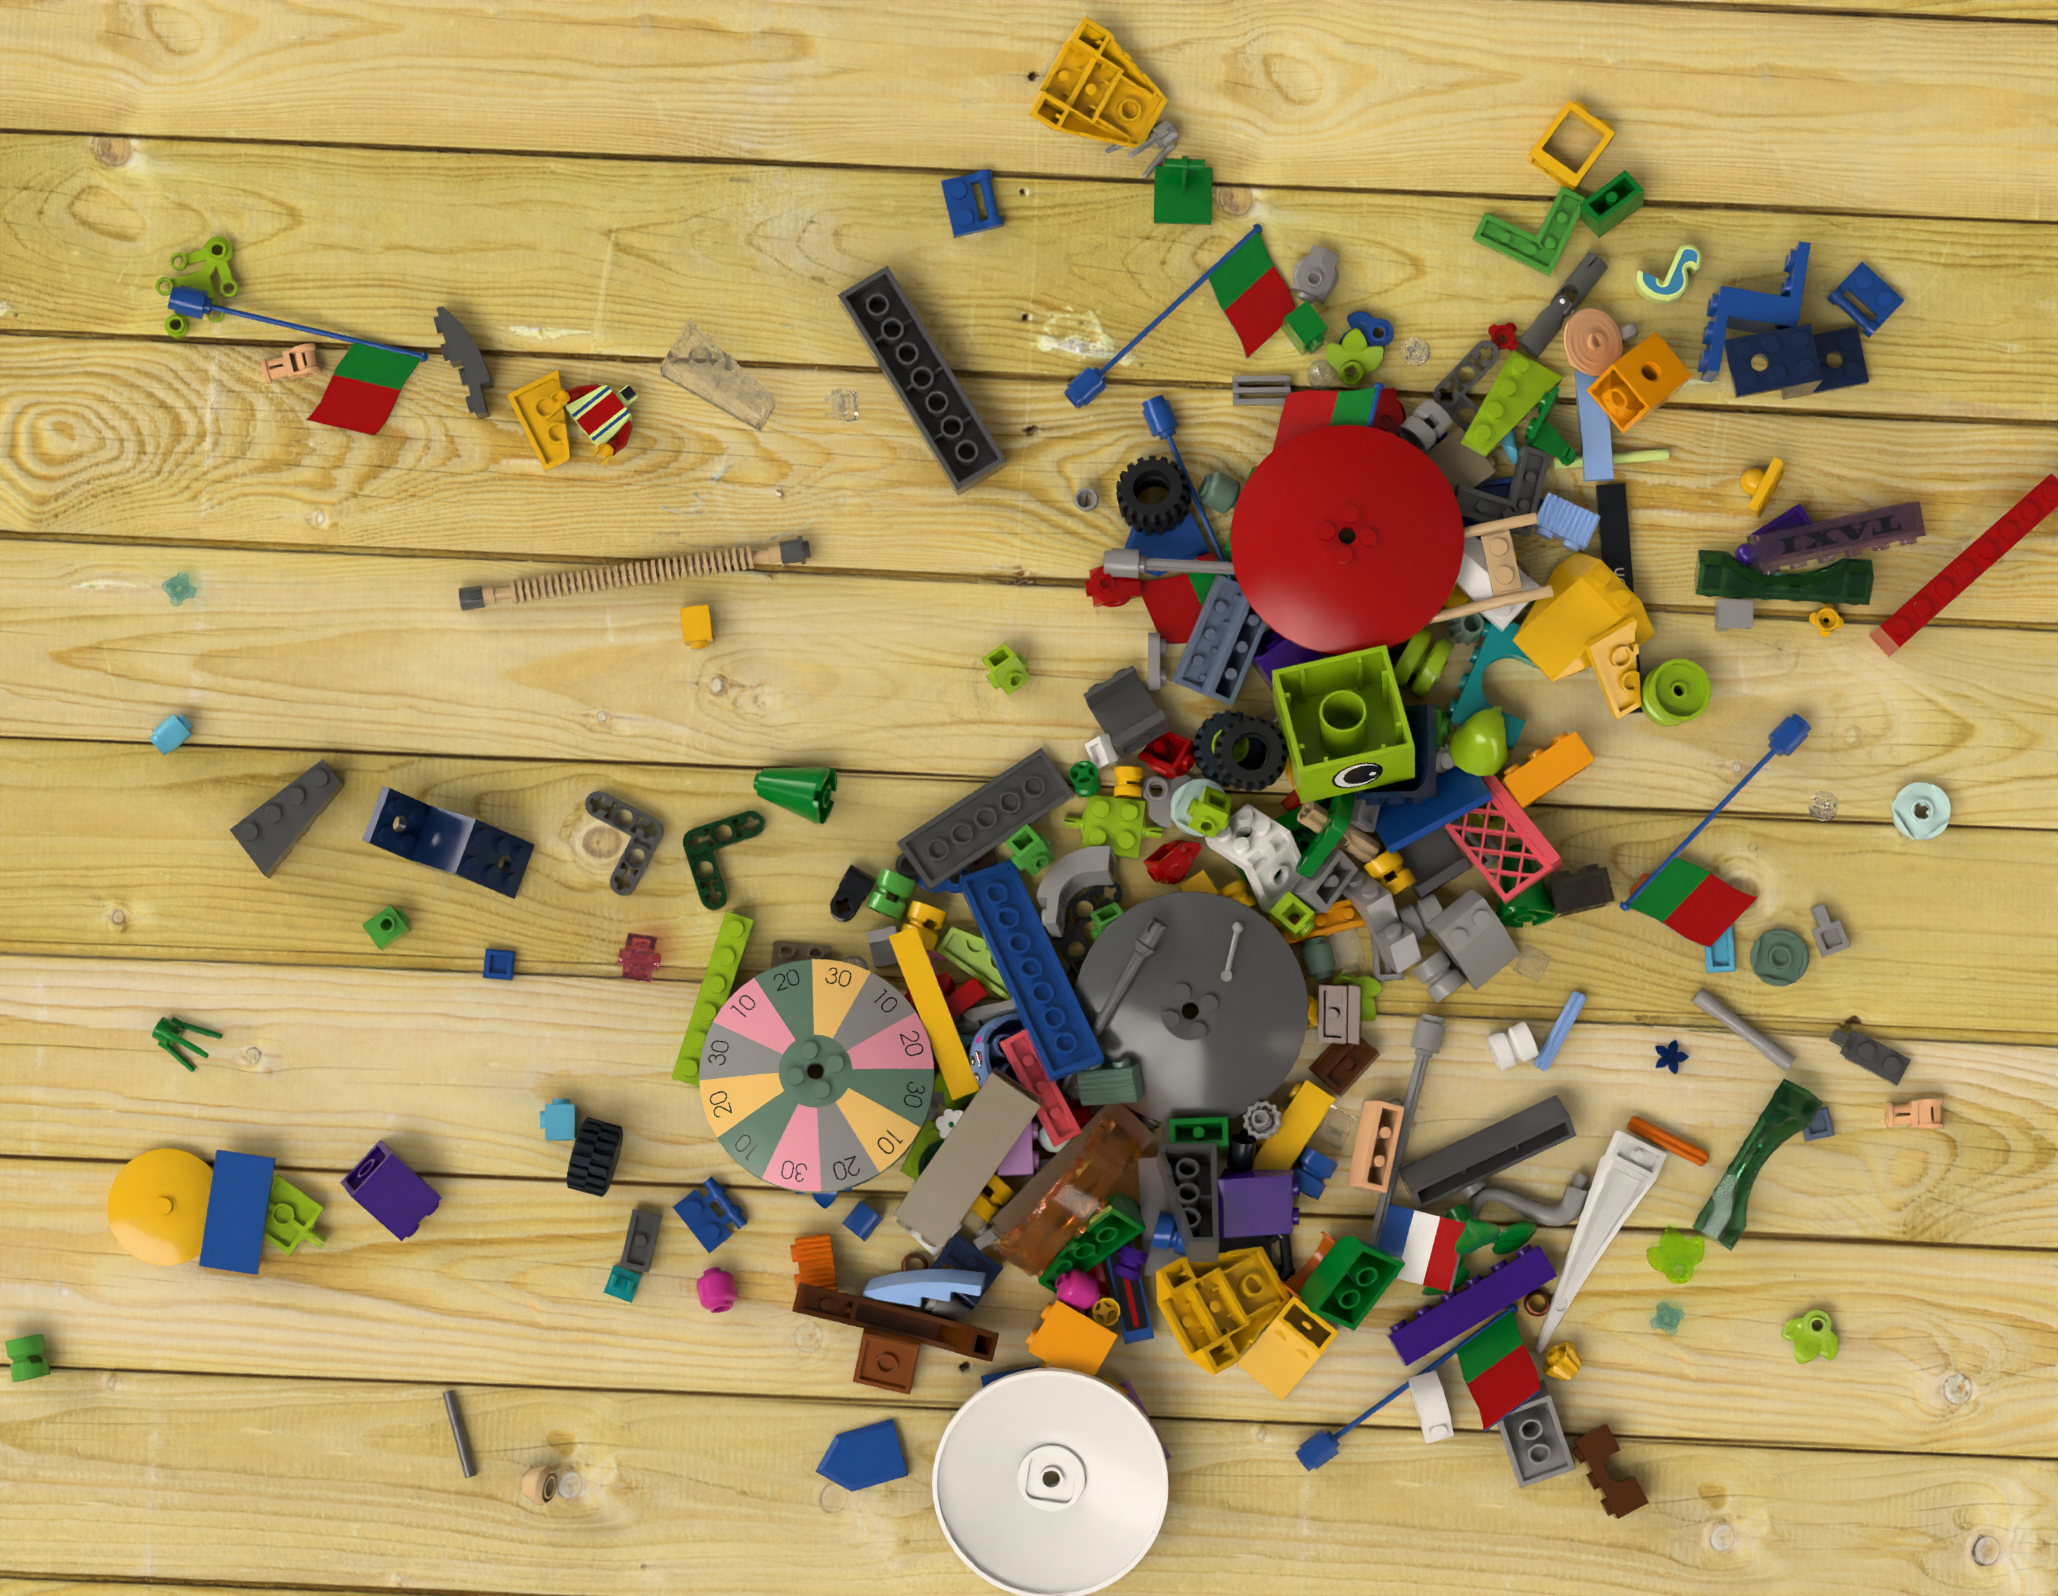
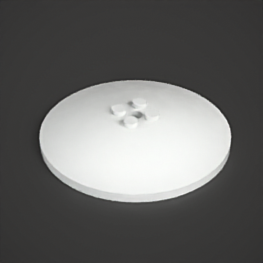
M1036 1368L1006 1375L991 1382L970 1397L953 1416L942 1435L936 1452L932 1476L933 1501L936 1515L947 1541L956 1554L969 1568L989 1583L1020 1596H1083L1105 1588L1122 1578L1144 1557L1158 1535L1165 1516L1169 1489L1168 1468L1161 1441L1142 1410L1113 1385L1083 1372L1061 1368ZM1050 1470L1057 1472L1060 1480L1055 1484L1047 1483L1043 1478L1045 1472Z

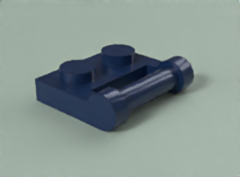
M958 1234L953 1236L930 1268L941 1269L947 1263L954 1269L986 1273L985 1285L980 1296L954 1292L956 1296L966 1302L965 1306L970 1310L975 1308L1003 1269V1267Z

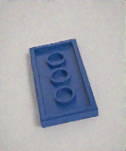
M1455 766L1436 776L1437 798L1425 799V804L1407 805L1406 800V804H1403V806H1385V804L1380 806L1375 830L1389 853H1394L1491 801L1493 797L1481 777L1466 773L1458 766Z
M219 1149L216 1151L199 1266L254 1275L259 1274L276 1158Z

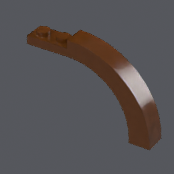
M800 1282L792 1309L793 1312L921 1340L922 1344L989 1362L993 1361L999 1337L997 1332Z

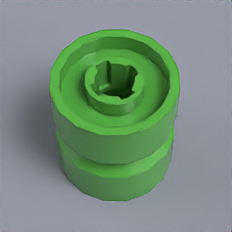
M881 869L876 881L878 890L872 891L866 907L901 921L907 906L904 900L911 897L916 882L895 872ZM887 893L895 895L893 901L885 899Z
M43 1334L21 1337L5 1342L7 1356L13 1360V1363L10 1365L13 1382L30 1380L51 1374L48 1358L42 1355L46 1350Z

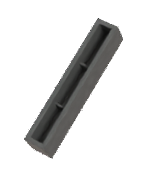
M1557 1095L1398 1170L1409 1196L1416 1208L1420 1210L1577 1135L1568 1112Z

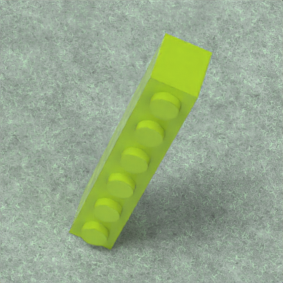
M725 912L671 1077L675 1081L700 1088L699 1067L703 1045L712 1022L720 1009L732 996L755 925L752 919Z

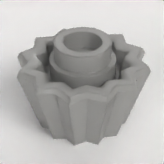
M1268 1100L1263 1103L1256 1101L1254 1106H1249L1247 1113L1243 1115L1245 1120L1243 1127L1248 1130V1135H1254L1257 1140L1270 1139L1273 1135L1278 1134V1130L1282 1126V1113L1277 1111V1105H1271Z

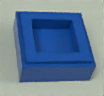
M486 949L483 978L513 981L516 952Z

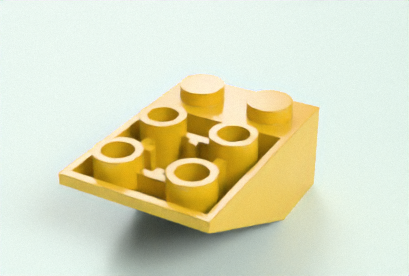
M1293 1295L1237 1365L1278 1399L1283 1401L1339 1332L1320 1316L1312 1313L1304 1303Z

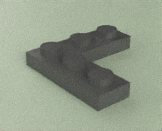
M1526 445L1520 446L1508 499L1461 484L1455 485L1454 494L1461 511V516L1479 523H1485L1537 512L1550 454ZM1533 524L1509 529V531L1523 537H1530Z

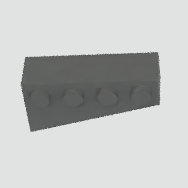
M322 759L232 827L230 831L263 875L270 879L281 862L291 853L293 847L309 831L319 815L325 811L342 790L344 784L328 763Z

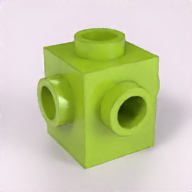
M1005 642L981 659L990 672L986 677L996 690L1001 687L1007 695L1018 690L1031 679L1025 670L1029 666L1019 652L1014 654Z
M1206 785L1198 799L1193 798L1187 808V814L1190 815L1188 827L1214 839L1220 829L1225 830L1230 821L1232 797Z

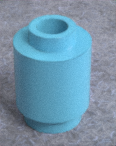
M172 713L152 731L154 734L149 739L163 755L169 751L172 753L192 735L189 729L193 726L182 713L178 717Z

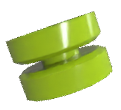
M1426 627L1411 638L1393 670L1397 685L1400 687L1406 685L1412 673L1416 674L1417 677L1411 686V693L1423 700L1432 684L1436 685L1448 664L1447 658L1455 645L1441 637L1437 640L1431 651L1426 649L1433 637L1432 631Z
M1672 659L1650 669L1640 683L1641 708L1644 714L1652 722L1664 727L1678 726L1700 716L1708 707L1711 698V683L1706 672L1697 663L1687 659Z

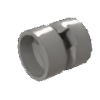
M1427 399L1415 409L1413 416H1409L1398 427L1397 431L1400 438L1408 441L1425 454L1435 444L1436 438H1440L1451 427L1452 420L1439 404Z
M1433 893L1418 899L1417 906L1410 903L1396 910L1399 920L1414 932L1416 941L1425 938L1426 931L1429 930L1426 925L1443 912Z
M1443 949L1436 952L1412 971L1422 984H1429L1427 992L1436 1004L1466 982L1457 968H1449L1451 961Z

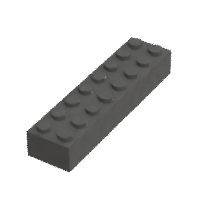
M889 267L882 268L840 293L838 298L841 306L956 495L962 494L1007 467L1005 457Z

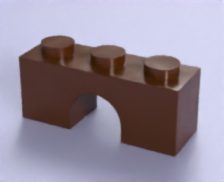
M1602 1424L1573 1440L1576 1446L1572 1448V1451L1580 1464L1585 1462L1590 1471L1586 1474V1477L1594 1490L1599 1488L1604 1499L1600 1500V1503L1608 1516L1613 1514L1615 1519H1619L1649 1503L1635 1476H1630L1625 1480L1616 1482L1607 1475L1605 1469L1607 1459L1612 1454L1621 1450L1607 1424Z

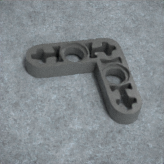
M1481 341L1434 390V402L1439 404L1448 413L1451 420L1461 427L1465 433L1471 423L1461 422L1458 416L1460 410L1468 407L1473 409L1475 415L1479 410L1466 394L1496 364L1499 358V349L1491 341ZM1490 347L1493 349L1491 353L1493 359L1491 361L1487 358L1484 359L1480 364V367L1484 369L1482 372H1479L1477 366L1468 360L1473 357L1476 362L1481 356L1479 350L1481 348L1487 350ZM1463 367H1469L1474 371L1475 377L1469 383H1463L1458 378V372ZM1453 378L1455 383L1464 390L1460 393L1456 388L1451 394L1453 401L1445 400L1442 403L1439 400L1441 398L1439 391L1441 389L1448 391L1453 386L1448 381Z
M593 792L586 798L585 807L587 812L592 817L631 836L610 878L612 890L617 895L628 896L636 889L663 837V827L657 819L604 792ZM600 797L604 798L603 803L611 809L613 803L618 805L612 811L610 820L605 818L608 816V812L599 809L597 813L593 811L594 806L591 804L593 799L598 801ZM622 810L630 811L633 816L632 822L627 826H621L616 821L617 814ZM638 816L643 817L640 823L647 827L655 824V830L658 832L656 837L651 835L649 839L645 838L646 833L638 827L636 833L631 831L637 824ZM633 849H641L645 853V859L639 865H634L629 861L628 856ZM625 863L629 868L639 872L636 876L631 872L628 877L631 886L619 890V884L616 882V879L625 876L627 870L621 869Z

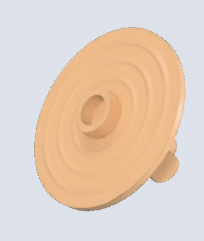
M1586 308L1576 312L1568 320L1564 330V346L1569 357L1568 363L1571 366L1576 367L1586 375L1599 377L1614 362L1621 358L1623 351L1621 333L1609 315L1598 309Z

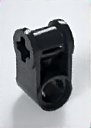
M851 864L831 900L830 912L832 917L839 922L852 920L862 902L865 901L873 888L876 878ZM845 901L848 902V909L851 911H844L842 914H839L836 904L842 905Z

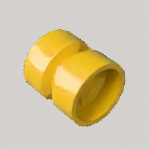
M1398 850L1392 854L1386 851L1364 866L1366 872L1386 888L1392 897L1417 882L1410 869L1402 866L1404 860ZM1395 871L1397 878L1389 881L1386 875Z
M911 901L906 915L909 918V923H904L901 931L916 926L925 950L934 952L939 938L936 931L942 929L947 913L930 905Z
M993 1174L970 1208L988 1223L998 1213L997 1206L1005 1205L1015 1192L996 1174ZM991 1189L994 1193L989 1199L985 1193Z

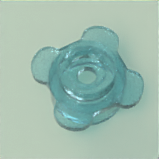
M183 572L178 573L176 577L171 578L169 581H164L162 584V589L170 596V603L173 606H180L182 601L187 598H194L196 595L195 587L190 585L188 575ZM178 587L182 588L181 592H177Z
M1660 1302L1656 1306L1657 1312L1655 1317L1651 1318L1650 1325L1653 1329L1659 1328L1664 1330L1667 1335L1673 1336L1678 1331L1677 1326L1679 1321L1683 1319L1684 1313L1679 1308L1669 1307L1666 1302ZM1665 1316L1670 1318L1668 1322L1664 1320Z

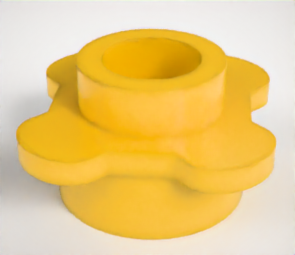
M1830 603L1824 604L1820 611L1817 613L1813 612L1809 616V622L1817 627L1819 636L1823 638L1828 637L1835 628H1841L1844 623L1843 618L1839 617L1838 613L1834 610V606ZM1824 618H1828L1829 622L1825 623Z

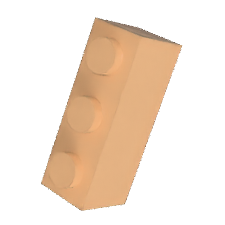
M1379 1100L1364 1101L1346 1184L1347 1187L1370 1193H1387L1405 1107Z

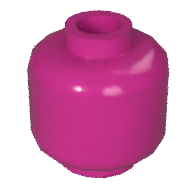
M719 1267L704 1271V1276L696 1284L701 1306L710 1310L711 1313H721L730 1310L738 1297L733 1275L729 1272L721 1271Z
M1078 1268L1071 1269L1067 1273H1061L1055 1283L1058 1301L1077 1312L1093 1308L1100 1296L1098 1281Z

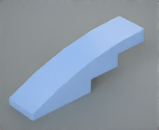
M1575 371L1577 420L1580 432L1584 482L1612 481L1614 474L1609 417L1586 391L1599 377Z
M922 1269L896 1272L870 1278L863 1291V1297L917 1307L921 1306L924 1297L950 1302L954 1292L980 1296L985 1285L986 1273L958 1269Z

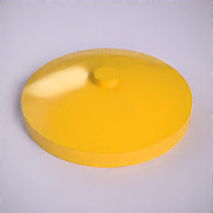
M169 1148L148 1151L126 1164L112 1184L107 1205L110 1227L120 1245L135 1258L154 1265H179L199 1257L202 1249L213 1169L205 1161L191 1153Z

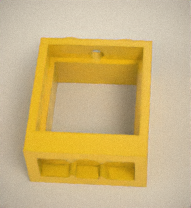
M1568 100L1530 151L1526 161L1561 186L1574 192L1612 141L1615 132L1612 131V125L1602 118L1597 120L1590 115L1589 109L1578 101L1573 103L1571 100ZM1568 114L1603 137L1577 174L1542 150Z

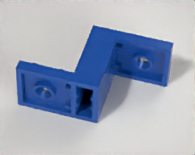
M1799 241L1794 249H1790L1789 255H1786L1783 272H1787L1788 276L1785 278V282L1781 284L1779 296L1721 286L1717 294L1713 293L1712 299H1709L1706 316H1710L1711 320L1708 321L1707 327L1704 328L1702 344H1706V350L1704 349L1703 354L1700 355L1697 372H1702L1701 381L1712 383L1719 373L1726 328L1764 333L1798 325L1811 243Z

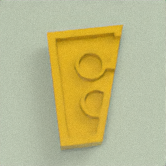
M559 370L507 394L545 473L571 461L564 407L561 410H555L554 407L560 403L559 399H549V396L556 389H561Z
M1632 616L1583 644L1611 716L1616 720L1641 706L1640 673L1637 672L1636 655L1639 654L1638 644L1635 643V629L1638 628L1637 619Z

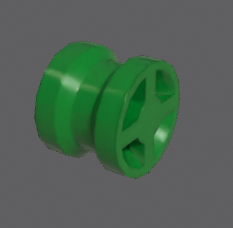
M1080 761L1071 767L1069 777L1074 792L1080 797L1094 796L1101 788V780L1096 765L1089 761Z

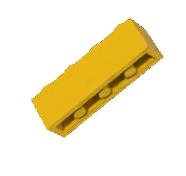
M1305 1080L1303 1085L1297 1082L1288 1095L1292 1101L1287 1109L1281 1106L1278 1110L1282 1113V1126L1278 1130V1134L1273 1135L1270 1139H1260L1257 1142L1256 1146L1260 1150L1254 1158L1253 1169L1289 1170L1335 1101V1098L1308 1080Z

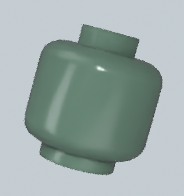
M1219 471L1211 475L1207 474L1198 489V494L1201 495V503L1221 514L1227 513L1231 508L1235 509L1240 495V483Z

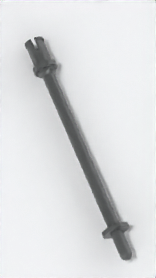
M1151 917L1140 939L1137 938L1133 943L1135 953L1091 1027L1096 1041L1144 959L1155 954V946L1168 927L1161 920ZM1076 1073L1061 1078L1057 1085L1066 1103H1069L1071 1100L1067 1091L1076 1078Z

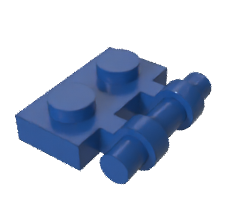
M710 1177L703 1183L710 1192L703 1198L695 1189L673 1207L708 1253H711L732 1236L726 1228L727 1224L733 1221L736 1227L741 1229L748 1223L741 1214L743 1210L738 1204L736 1206L725 1193L727 1191L722 1184L718 1185L713 1177ZM715 1200L726 1213L720 1219L709 1206Z

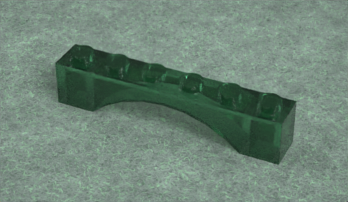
M1698 550L1694 575L1696 595H1704L1706 597L1723 596L1737 599L1758 598L1763 600L1775 599L1793 602L1809 601L1823 604L1844 603L1850 605H1869L1874 580L1872 560L1842 558L1831 565L1813 571L1775 573L1746 565L1727 551Z
M1783 1079L1692 1227L1707 1239L1732 1251L1747 1227L1746 1212L1748 1198L1760 1169L1782 1143L1810 1125L1823 1102L1809 1090Z

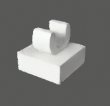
M1108 733L1085 743L1090 760L1096 765L1097 770L1113 764L1120 758L1118 753L1114 751Z

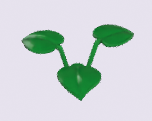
M1466 1204L1457 1205L1449 1210L1446 1215L1447 1219L1466 1223L1465 1229L1454 1247L1456 1253L1461 1254L1452 1290L1460 1287L1469 1276L1468 1269L1464 1268L1463 1255L1470 1254L1490 1243L1495 1244L1492 1248L1494 1254L1512 1253L1520 1249L1532 1238L1537 1230V1223H1516L1506 1228L1500 1234L1501 1231L1497 1225L1475 1220ZM1426 1287L1421 1293L1426 1296H1433L1448 1292Z

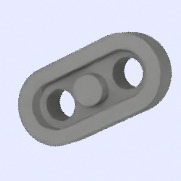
M1148 633V690H1160V685H1166V667H1160V656H1166V639H1160V633Z

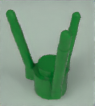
M162 1017L155 1026L152 1037L159 1041L158 1046L167 1050L190 1072H194L195 1068L171 1045L175 1046L179 1043L204 1058H208L209 1054L182 1038L183 1031L179 1028L221 1039L222 1034L182 1022L175 1017L172 1020Z

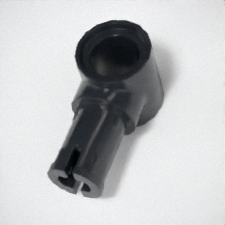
M1243 1128L1239 1134L1232 1135L1230 1139L1227 1166L1236 1171H1250L1254 1165L1257 1139L1254 1135H1248L1246 1128Z

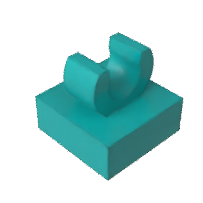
M614 1265L604 1293L632 1303L642 1275Z

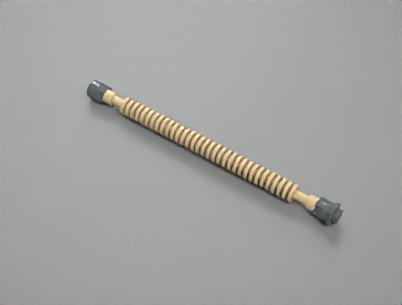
M797 536L798 539L779 542V545L768 546V549L752 552L751 546H747L746 553L744 552V547H740L739 554H737L736 548H733L732 555H730L729 549L724 550L725 556H722V551L719 550L717 551L718 557H715L714 551L710 552V558H708L707 552L702 553L703 559H700L699 554H695V560H693L692 555H688V561L685 560V556H680V562H678L677 557H673V563H671L670 558H665L666 564H663L662 559H658V565H656L655 560H651V566L648 565V561H643L642 568L640 562H636L635 569L633 563H629L628 570L626 565L623 564L621 565V571H619V567L616 565L614 566V572H612L611 566L606 567L607 573H604V568L602 567L599 568V574H597L595 568L591 569L592 575H590L589 570H584V576H582L581 571H577V577H575L574 572H569L570 578L567 577V573H562V579H560L559 574H555V580H553L552 575H547V581H545L544 576H540V582H538L537 577H533L532 584L530 578H526L525 585H523V580L519 579L518 586H516L515 580L510 581V587L495 589L494 586L482 588V585L459 588V600L462 611L484 608L485 605L494 604L496 600L512 598L513 603H518V597H520L521 602H525V596H527L528 601H533V595L535 600H540V594H542L543 599H548L547 593H549L550 598H555V592H557L558 597H562V591H564L565 596H569L570 590H572V595H576L578 588L580 594L584 593L585 587L587 593L592 592V586H594L595 592L599 591V585H601L602 591L607 590L606 584L609 585L611 590L614 589V583H616L618 589L621 588V582H623L624 587H629L628 581H631V586H636V580H638L639 585H643V579L646 580V584H651V578H653L654 583H658V577H660L661 582H666L665 576H668L669 581H673L674 574L676 580H680L681 573L683 579H687L688 572H690V577L694 578L695 571H697L698 577L703 576L702 570L708 576L710 575L709 569H712V573L715 575L717 574V568H719L720 574L725 573L724 567H727V572H732V566H734L735 571H739V565H742V570H747L746 564H749L750 569H754V563L770 561L771 563L782 562L783 564L801 562L804 565L806 564L805 558H811L809 541H803L802 536Z

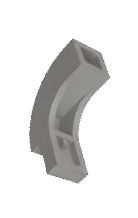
M1091 846L1076 850L1056 862L1044 876L1036 898L1043 909L1042 924L1046 926L1051 937H1063L1066 909L1069 901L1077 892L1089 886L1114 885L1118 859L1111 846Z

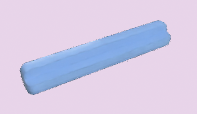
M1577 991L1571 993L1541 1048L1539 1056L1534 1061V1066L1538 1069L1547 1071L1551 1066L1586 1001V997Z

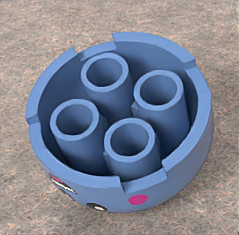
M1010 1013L993 1018L985 1023L976 1033L971 1044L969 1059L973 1075L980 1088L995 1067L1020 1084L999 1044L1001 1041L1025 1029L1018 1013Z

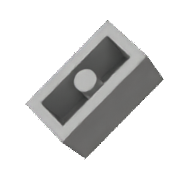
M1332 850L1310 879L1302 876L1291 893L1315 913L1328 912L1359 869L1341 850Z

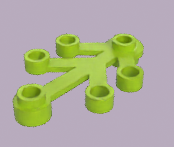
M217 236L209 239L202 250L185 255L179 252L174 253L170 257L169 262L176 271L185 270L187 265L203 261L205 263L198 272L174 279L166 277L158 279L155 285L157 292L162 296H169L173 286L179 288L181 285L191 286L192 288L208 291V297L213 298L212 304L219 306L211 276L217 267L222 280L220 286L221 293L226 298H234L238 294V286L232 279L228 261L233 254L232 245L227 239ZM214 247H223L222 254L214 255ZM177 257L184 259L182 266L177 267L174 265V260ZM163 282L170 284L168 291L163 292L160 290V285ZM228 284L234 286V291L230 294L224 292V288ZM221 312L220 316L216 319L211 318L210 314L206 316L212 323H220L224 319L225 314ZM181 314L169 316L165 321V330L168 335L175 339L186 336L189 331V324L187 322L189 316ZM180 321V329H171L172 322Z

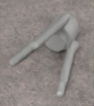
M1166 120L1160 125L1154 124L1148 135L1149 140L1128 154V157L1132 158L1151 145H1154L1158 150L1163 148L1143 173L1142 177L1144 179L1155 170V166H1158L1169 152L1175 149L1173 143L1179 139L1174 127ZM1112 145L1106 148L1105 152L1111 153L1124 146Z

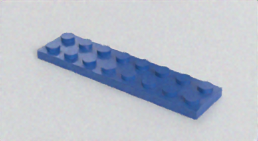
M1010 859L958 878L959 887L1021 1022L1028 1032L1032 1046L1049 1083L1104 1063V1056L1015 864Z

